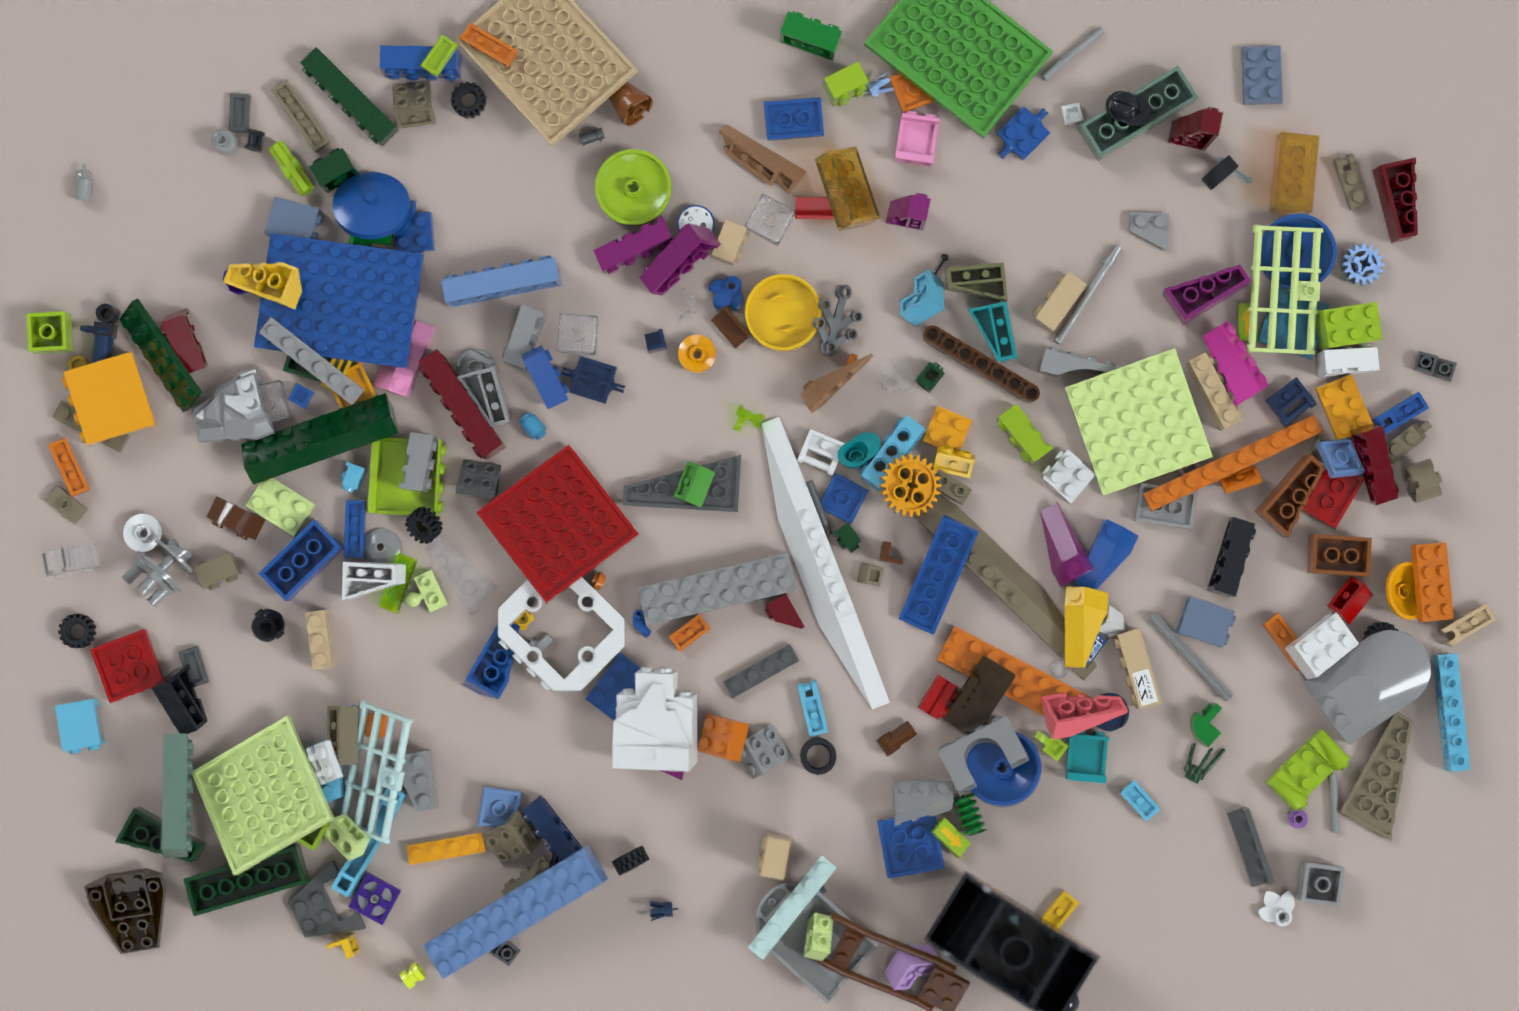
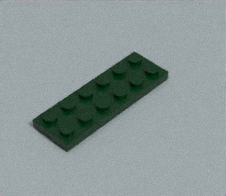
M135 299L120 317L121 324L127 329L133 342L140 348L143 357L148 360L154 373L159 376L165 389L172 395L175 404L180 407L182 412H185L191 408L202 394V391L140 300Z

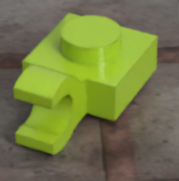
M1038 730L1033 735V737L1044 744L1041 750L1055 761H1058L1069 747L1060 739L1053 740L1051 736L1048 738Z

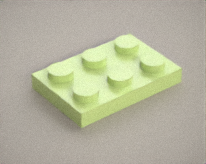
M271 478L259 484L246 507L295 537L312 512L315 504L275 478Z

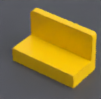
M355 934L334 940L326 945V949L342 945L346 959L352 958L361 952Z

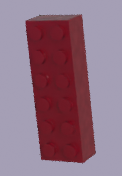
M436 349L420 360L419 364L421 367L418 369L427 380H431L429 385L435 394L441 395L442 399H440V402L445 409L452 411L451 418L456 425L462 426L464 430L461 433L467 441L474 444L472 449L480 459L489 460L505 449V445L469 396L443 353Z

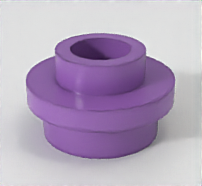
M1292 810L1289 813L1288 822L1292 827L1300 829L1307 824L1308 816L1303 810ZM1298 815H1300L1302 818L1299 823L1295 821V818Z

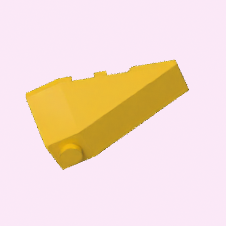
M282 262L254 265L230 264L223 281L225 284L294 310L302 293L298 268Z
M1066 587V668H1085L1097 634L1099 635L1101 630L1100 627L1103 619L1106 618L1108 613L1109 593L1088 587Z

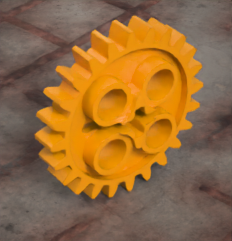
M908 454L907 459L904 455H901L900 461L894 458V464L887 463L889 470H882L886 475L880 477L884 481L883 484H879V487L884 488L880 495L886 496L882 500L883 502H890L887 508L894 507L893 513L900 511V516H905L907 512L908 517H912L914 512L915 516H920V511L927 513L926 507L933 508L931 501H938L934 496L940 494L936 490L937 487H941V484L936 483L940 477L934 476L938 470H931L930 468L933 463L926 465V458L920 461V455H915L914 459L912 454ZM901 469L906 470L907 476L905 479L900 476ZM920 474H923L925 478L923 484L918 481ZM910 482V484L913 485V488L910 489V487L907 486V483ZM897 487L902 490L901 497H897L895 494ZM916 492L920 496L918 502H915L913 499V495Z

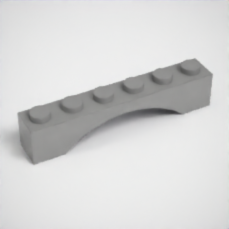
M270 317L259 330L260 334L351 405L354 404L364 391L362 387L325 360L274 318Z
M1049 347V349L1043 351L1038 373L1053 377H1059L1074 371H1090L1103 374L1118 367L1112 362L1105 361L1103 364L1097 362L1098 359L1093 357H1086L1084 359L1080 358L1077 353L1068 352L1065 354L1061 353L1058 348Z

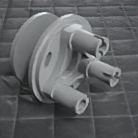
M174 538L167 545L159 539L154 541L167 555L159 565L144 553L138 551L137 559L133 562L134 565L122 576V579L131 585L141 573H146L148 577L137 587V590L140 592L145 588L142 592L144 596H147L158 584L159 588L146 599L155 608L173 591H182L181 587L166 573L174 563L189 574L193 572L186 563L192 557V553L186 548H180L179 543Z

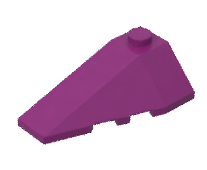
M1058 502L1040 511L1051 570L1062 588L1094 570Z

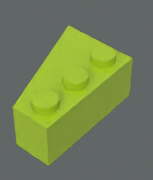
M1017 404L997 418V426L1002 432L1006 431L1010 437L1008 438L1009 442L1014 448L1018 447L1021 451L1019 455L1025 463L1029 462L1031 465L1053 449L1050 444H1046L1040 431L1034 428L1031 420Z

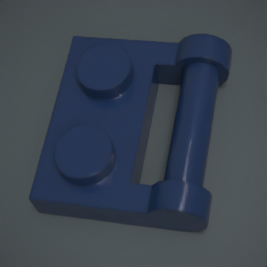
M1297 377L1265 400L1285 428L1291 425V421L1307 409L1317 405L1316 401ZM1303 397L1305 399L1304 403L1287 416L1283 413L1284 410Z

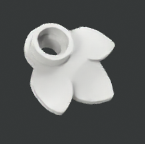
M1266 891L1264 895L1265 907L1258 910L1260 917L1267 922H1274L1278 926L1284 927L1289 925L1292 921L1291 911L1295 907L1292 893L1286 891L1280 897L1274 892ZM1280 913L1285 914V918L1283 920L1279 919Z

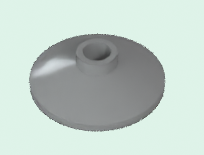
M378 528L371 531L365 537V558L369 562L393 563L399 557L401 543L393 531L386 528ZM380 543L384 545V549L381 551L377 548Z

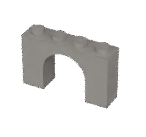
M1007 716L996 717L992 720L991 724L987 726L981 725L974 730L975 732L969 735L963 734L957 738L958 741L952 744L950 742L946 743L937 751L960 796L977 787L967 767L968 753L975 745L983 742L997 745L1003 751L1012 769L1029 761Z

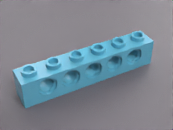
M1458 654L1432 655L1444 769L1451 772L1470 770Z

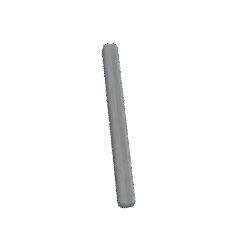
M1153 612L1148 617L1151 623L1224 701H1228L1233 696L1227 687L1157 612Z

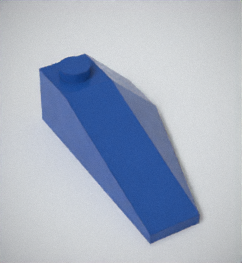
M1108 519L1103 520L1087 554L1094 570L1076 579L1073 587H1088L1097 590L1131 554L1139 536Z
M498 624L462 684L479 695L494 699L500 698L509 682L513 661L512 655L514 654L510 649L506 651L498 643L500 641L498 638ZM512 624L511 627L518 633L519 626Z

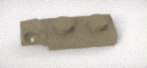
M1428 420L1419 426L1416 423L1410 425L1387 443L1392 464L1427 437L1424 433L1432 427Z
M545 856L536 859L532 869L527 867L519 873L520 878L517 880L512 878L506 882L502 893L506 895L549 867L550 863Z

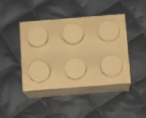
M769 832L767 837L763 836L761 851H764L763 856L759 855L757 866L760 876L784 880L791 843L790 836Z

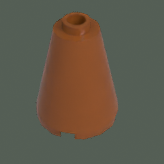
M626 82L609 97L621 122L627 126H632L644 118L642 114L645 111L649 112L653 105V100L649 95L629 82Z

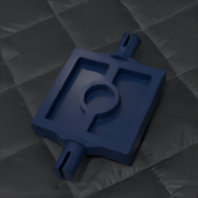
M580 356L578 365L574 370L562 368L561 375L572 377V385L569 391L571 394L606 404L612 390L624 393L625 385L615 383L617 371L615 366Z

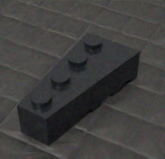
M1236 517L1229 518L1207 591L1226 597H1236L1241 576L1244 572L1245 561L1250 553V542L1256 534L1254 523Z

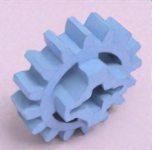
M1365 243L1361 244L1360 248L1358 245H1355L1353 250H1347L1348 255L1343 256L1346 262L1342 263L1341 266L1346 267V270L1342 273H1348L1347 280L1353 278V284H1356L1358 281H1360L1361 286L1365 285L1366 282L1371 284L1373 280L1379 279L1377 274L1383 273V270L1380 269V267L1385 265V263L1380 262L1383 255L1378 256L1379 249L1373 251V245L1367 248ZM1363 252L1361 257L1354 256L1356 253ZM1364 260V266L1366 267L1362 269V264L1360 262ZM1365 272L1372 273L1370 276L1362 277Z

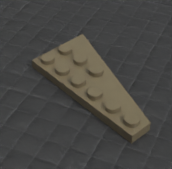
M1399 712L1390 717L1339 810L1340 813L1390 841L1392 839L1396 806L1399 801L1403 779L1404 763L1407 757L1406 751L1413 724L1412 719Z

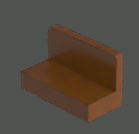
M726 306L722 307V310L711 319L713 324L735 349L750 338L749 332Z
M883 541L879 562L903 565L904 560L889 558L891 542Z

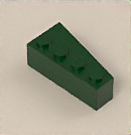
M140 806L133 808L115 842L163 854L162 818ZM191 835L192 851H188V857H176V859L191 863L197 861L207 843Z

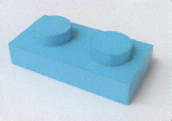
M1135 780L1131 781L1119 792L1146 822L1160 810V807Z

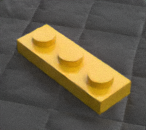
M1063 890L1042 917L1060 928L1079 905V902Z

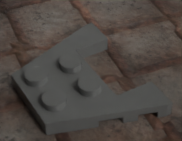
M334 860L330 861L288 902L305 938L366 928L359 912L340 920L323 884L337 878L339 874Z

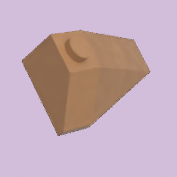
M872 353L815 381L809 380L803 386L804 391L801 393L809 411L813 413L820 409L873 357Z

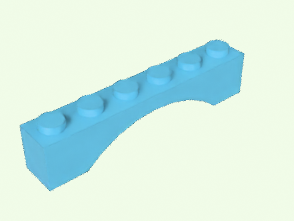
M386 788L384 794L389 796L390 789ZM402 789L397 794L398 801L395 804L393 820L408 795ZM382 799L375 833L382 835L388 804L387 801ZM369 837L370 840L364 854L346 861L331 888L346 897L351 896L381 844L380 841Z

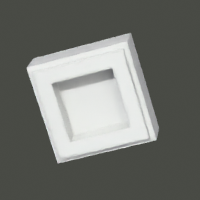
M1080 102L1060 107L1064 126L1084 121Z

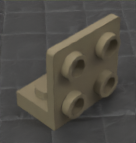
M430 81L394 85L392 87L393 113L398 129L436 124L431 101Z
M519 810L513 812L504 824L482 834L483 839L502 865L530 854L540 841Z

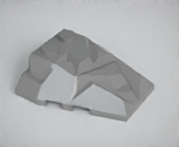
M258 365L238 372L191 407L197 438L200 443L223 442L224 439L240 441L243 438L258 440L274 434L271 417L264 411L259 389V385L263 384Z

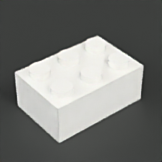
M1336 612L1323 617L1285 647V650L1308 680L1320 676L1359 643Z

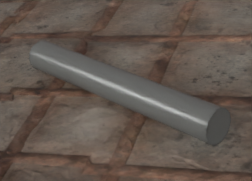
M813 480L807 481V488L826 536L830 535L832 530Z

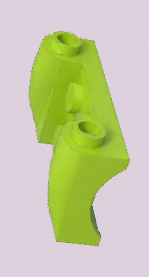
M1318 729L1265 783L1291 810L1296 811L1298 809L1301 811L1308 804L1306 802L1308 800L1307 796L1334 770H1344L1349 765L1348 760L1350 757L1323 729Z

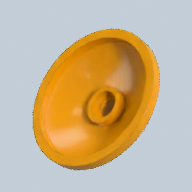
M1402 562L1394 566L1390 571L1386 581L1385 593L1391 610L1398 617L1405 620H1413L1418 618L1412 562Z

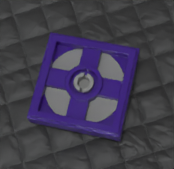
M367 872L348 907L383 925L402 890Z

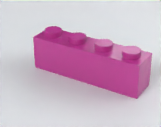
M1229 321L1224 322L1202 336L1212 358L1218 361L1217 369L1219 373L1223 374L1227 380L1225 386L1228 392L1232 391L1235 399L1232 401L1235 407L1269 386L1265 375L1260 372L1256 361L1247 352L1245 344L1239 339L1235 328Z

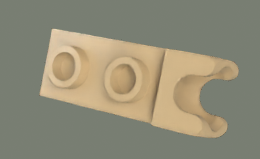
M1483 604L1441 627L1439 632L1447 633L1449 631L1451 638L1446 641V645L1453 646L1493 623L1496 619L1488 605Z

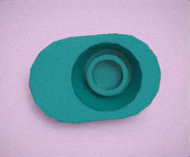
M861 433L840 447L838 459L840 463L848 468L861 469L879 452L881 441L875 433Z

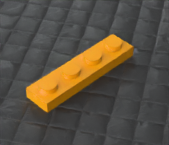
M483 832L407 845L409 865L486 852L485 840L482 837Z

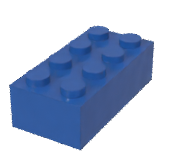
M380 45V70L389 80H399V77H407V80L426 78L429 81H436L437 78H445L447 81H456V78H461L462 55L457 48L439 76L435 77L420 66L433 46Z
M314 519L258 574L285 601H291L344 549V546L318 520Z

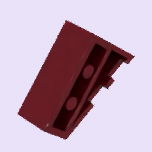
M186 308L167 315L161 322L160 329L162 334L167 336L170 346L190 374L206 368L208 363L201 344L195 336V327L188 320L187 314H189V311Z

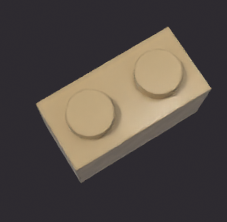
M726 219L718 237L721 245L717 249L714 247L711 254L712 258L732 266L734 262H738L742 254L739 251L741 245H745L749 237L747 228Z

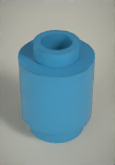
M528 412L519 420L520 427L532 440H540L545 436L547 427L535 414Z

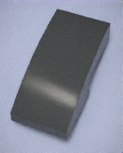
M1419 351L1413 370L1451 382L1457 363Z
M509 940L491 950L495 957L510 966L521 951Z

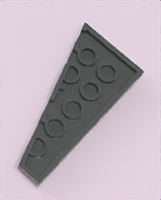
M741 455L701 465L715 472L702 507L673 497L684 470L624 486L623 506L738 512Z

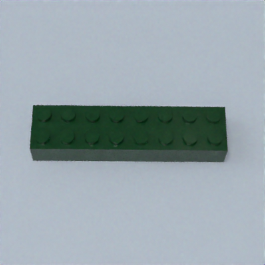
M384 393L308 421H303L291 427H286L261 439L249 440L241 444L244 469L254 485L396 435L399 432L394 409L387 394Z

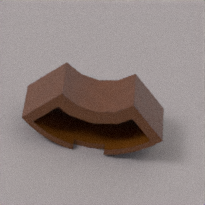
M217 496L206 516L213 520V525L219 528H223V526L238 532L236 536L247 540L248 537L256 540L266 520Z

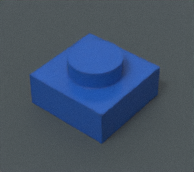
M297 383L288 400L306 409L315 392Z

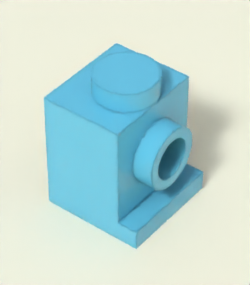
M346 462L345 465L348 466V469L344 470L341 476L343 481L342 489L353 493L354 489L360 490L367 469Z

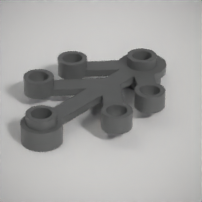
M838 285L835 289V296L838 298L834 316L830 311V301L828 299H820L817 305L822 311L825 320L822 317H816L812 321L813 327L816 328L822 340L819 349L827 357L834 356L838 351V346L848 340H855L858 336L855 329H847L845 334L836 338L839 330L853 322H860L863 318L861 311H852L849 316L841 320L846 300L852 295V290L848 285ZM823 302L826 303V307H825V308H823V306H822V303H823ZM818 320L821 322L820 326L817 325ZM826 322L830 328L829 334L824 329ZM852 331L853 336L850 338L849 333Z

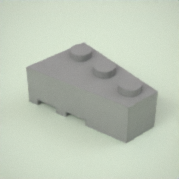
M431 750L405 754V763H403L402 771L405 772L403 785L416 811L438 808L439 803Z
M894 782V826L909 820L916 821L923 816L928 815L930 817L952 811L953 782Z

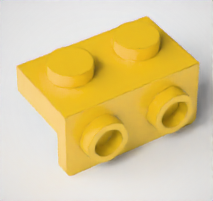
M949 446L937 447L933 470L937 469L939 471L940 469L947 474L970 478L973 464L975 463V455L968 450H961L960 452L953 450Z

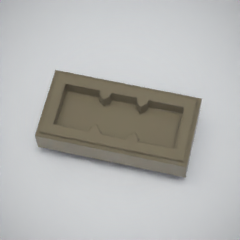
M56 485L45 498L46 502L73 524H76L88 510L75 498H71L70 494L59 485Z

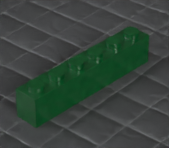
M317 47L300 62L304 67L302 71L309 78L313 76L317 80L315 84L322 91L326 89L330 93L328 97L336 105L340 103L344 107L342 111L349 118L353 116L357 120L355 124L362 131L366 129L370 133L368 137L375 144L379 142L384 146L399 131Z

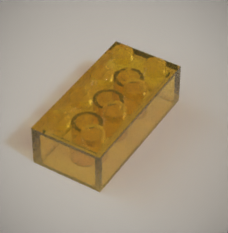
M1281 132L1276 136L1269 211L1307 215L1312 212L1319 136Z
M857 146L827 151L815 158L838 231L867 226L880 219Z

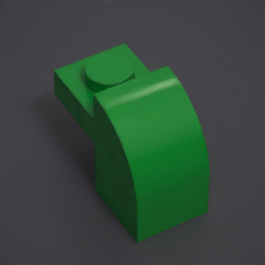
M1214 702L1212 704L1208 703L1203 708L1202 715L1194 712L1190 720V729L1193 736L1205 747H1209L1221 734L1210 723L1222 709L1220 705Z

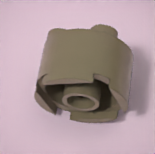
M1431 459L1403 467V479L1408 484L1406 489L1414 503L1442 495L1439 483L1442 482L1439 472L1434 471Z

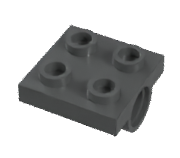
M464 459L456 486V493L494 499L499 488L501 465Z

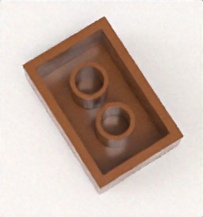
M1320 534L1309 535L1307 573L1370 577L1372 538Z

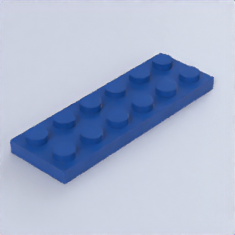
M943 515L900 614V620L932 635L935 634L979 530Z

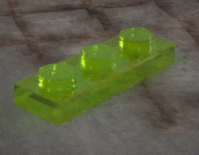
M398 553L395 563L406 564L405 583L385 589L379 604L380 608L399 613L418 559Z

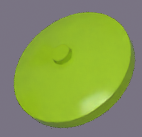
M628 149L610 156L600 167L595 181V193L601 209L615 222L627 226H640L652 222L664 212L671 197L672 185L667 168L655 155L644 150Z

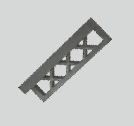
M1243 807L1228 812L1227 816L1251 887L1265 883L1273 884L1274 880L1250 809Z

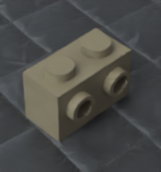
M233 552L225 553L194 567L202 588H209L210 591L219 588L220 583L224 581L230 583L237 580V576L242 574Z

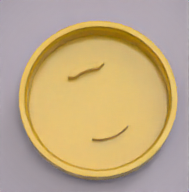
M777 274L763 279L752 289L745 306V320L752 337L763 347L777 352L794 351L806 345L817 332L816 328L812 325V321L816 317H821L822 313L817 305L819 297L816 291L805 280L794 275Z

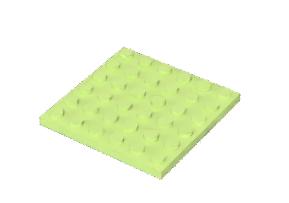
M1175 348L1065 387L1103 496L1213 457Z
M285 716L193 771L192 776L233 875L244 872L334 819L290 716Z

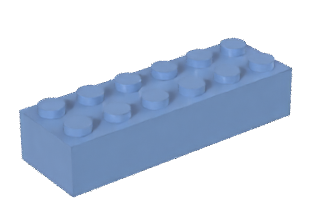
M550 255L542 256L540 260L533 262L532 259L523 260L518 265H513V263L503 264L502 268L498 269L487 267L483 269V272L478 273L476 271H467L463 276L458 277L456 274L445 276L446 279L441 280L445 303L450 308L562 286L558 262L555 257L551 258Z

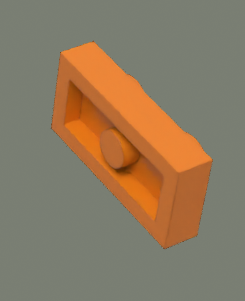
M1255 465L1219 480V483L1225 494L1262 483V478Z
M698 614L671 634L669 638L681 652L711 628L702 616Z

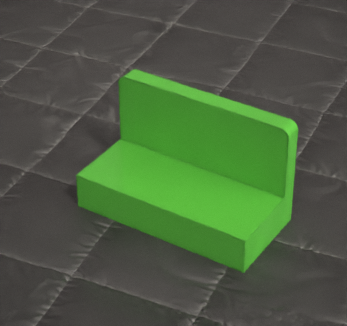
M687 461L673 497L702 507L715 472Z

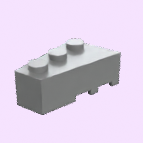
M521 305L516 316L514 329L512 328L509 335L508 347L505 346L502 353L505 363L527 371L521 355L536 347L547 318L543 312Z
M496 365L457 376L491 427L512 421Z
M410 432L406 451V466H403L402 472H405L403 483L400 482V489L427 494L428 489L431 490L433 479L430 478L431 470L434 471L435 469L433 454L438 449L436 436Z

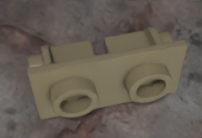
M939 469L935 477H940L936 483L941 484V487L936 489L963 505L972 489Z

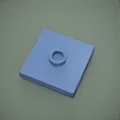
M1351 439L1322 441L1316 445L1330 478L1362 475L1365 472Z
M483 786L477 825L495 828L504 824L513 812L519 810L522 792Z

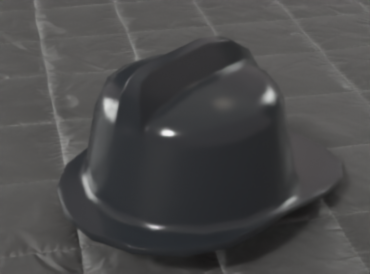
M1117 91L1112 93L1106 100V111L1115 120L1132 126H1140L1146 123L1150 117L1151 109L1148 102L1130 92Z

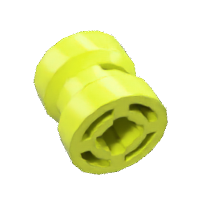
M417 962L413 963L410 969L399 973L403 983L409 989L413 988L416 982L426 978L425 972Z

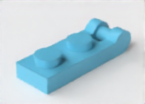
M816 679L811 680L807 684H797L809 736L827 733L828 728ZM812 690L814 696L806 697L805 692Z

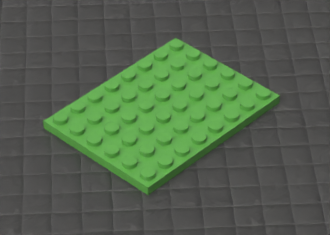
M899 0L864 42L865 47L982 139L1054 52L989 0Z

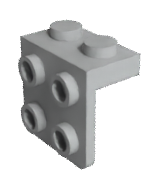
M768 725L745 740L741 760L745 765L747 773L754 779L790 758V753L775 727Z

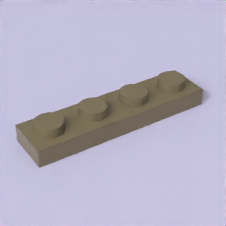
M287 80L271 90L315 153L331 143Z
M61 400L52 417L83 432L81 425L76 424L73 415L76 414L75 407H71L70 404ZM125 434L102 441L101 443L121 453L130 436Z

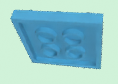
M1279 288L1277 308L1289 309L1290 291ZM1297 301V309L1309 310V301ZM1321 301L1317 302L1318 311L1329 309L1330 304ZM1269 312L1265 314L1257 341L1265 345L1268 343ZM1277 313L1275 348L1287 349L1289 313ZM1297 314L1295 350H1306L1308 314ZM1315 328L1314 351L1318 344L1317 328ZM1296 354L1308 359H1313L1314 356L1306 354Z

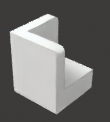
M1108 605V613L1106 618L1103 619L1100 632L1104 633L1107 637H1112L1125 631L1123 614Z

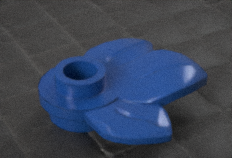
M728 276L725 280L716 279L710 284L708 290L715 293L713 299L715 309H722V307H727L728 305L735 311L741 308L744 297L740 291L742 283L738 277ZM730 282L735 284L734 289L729 288Z

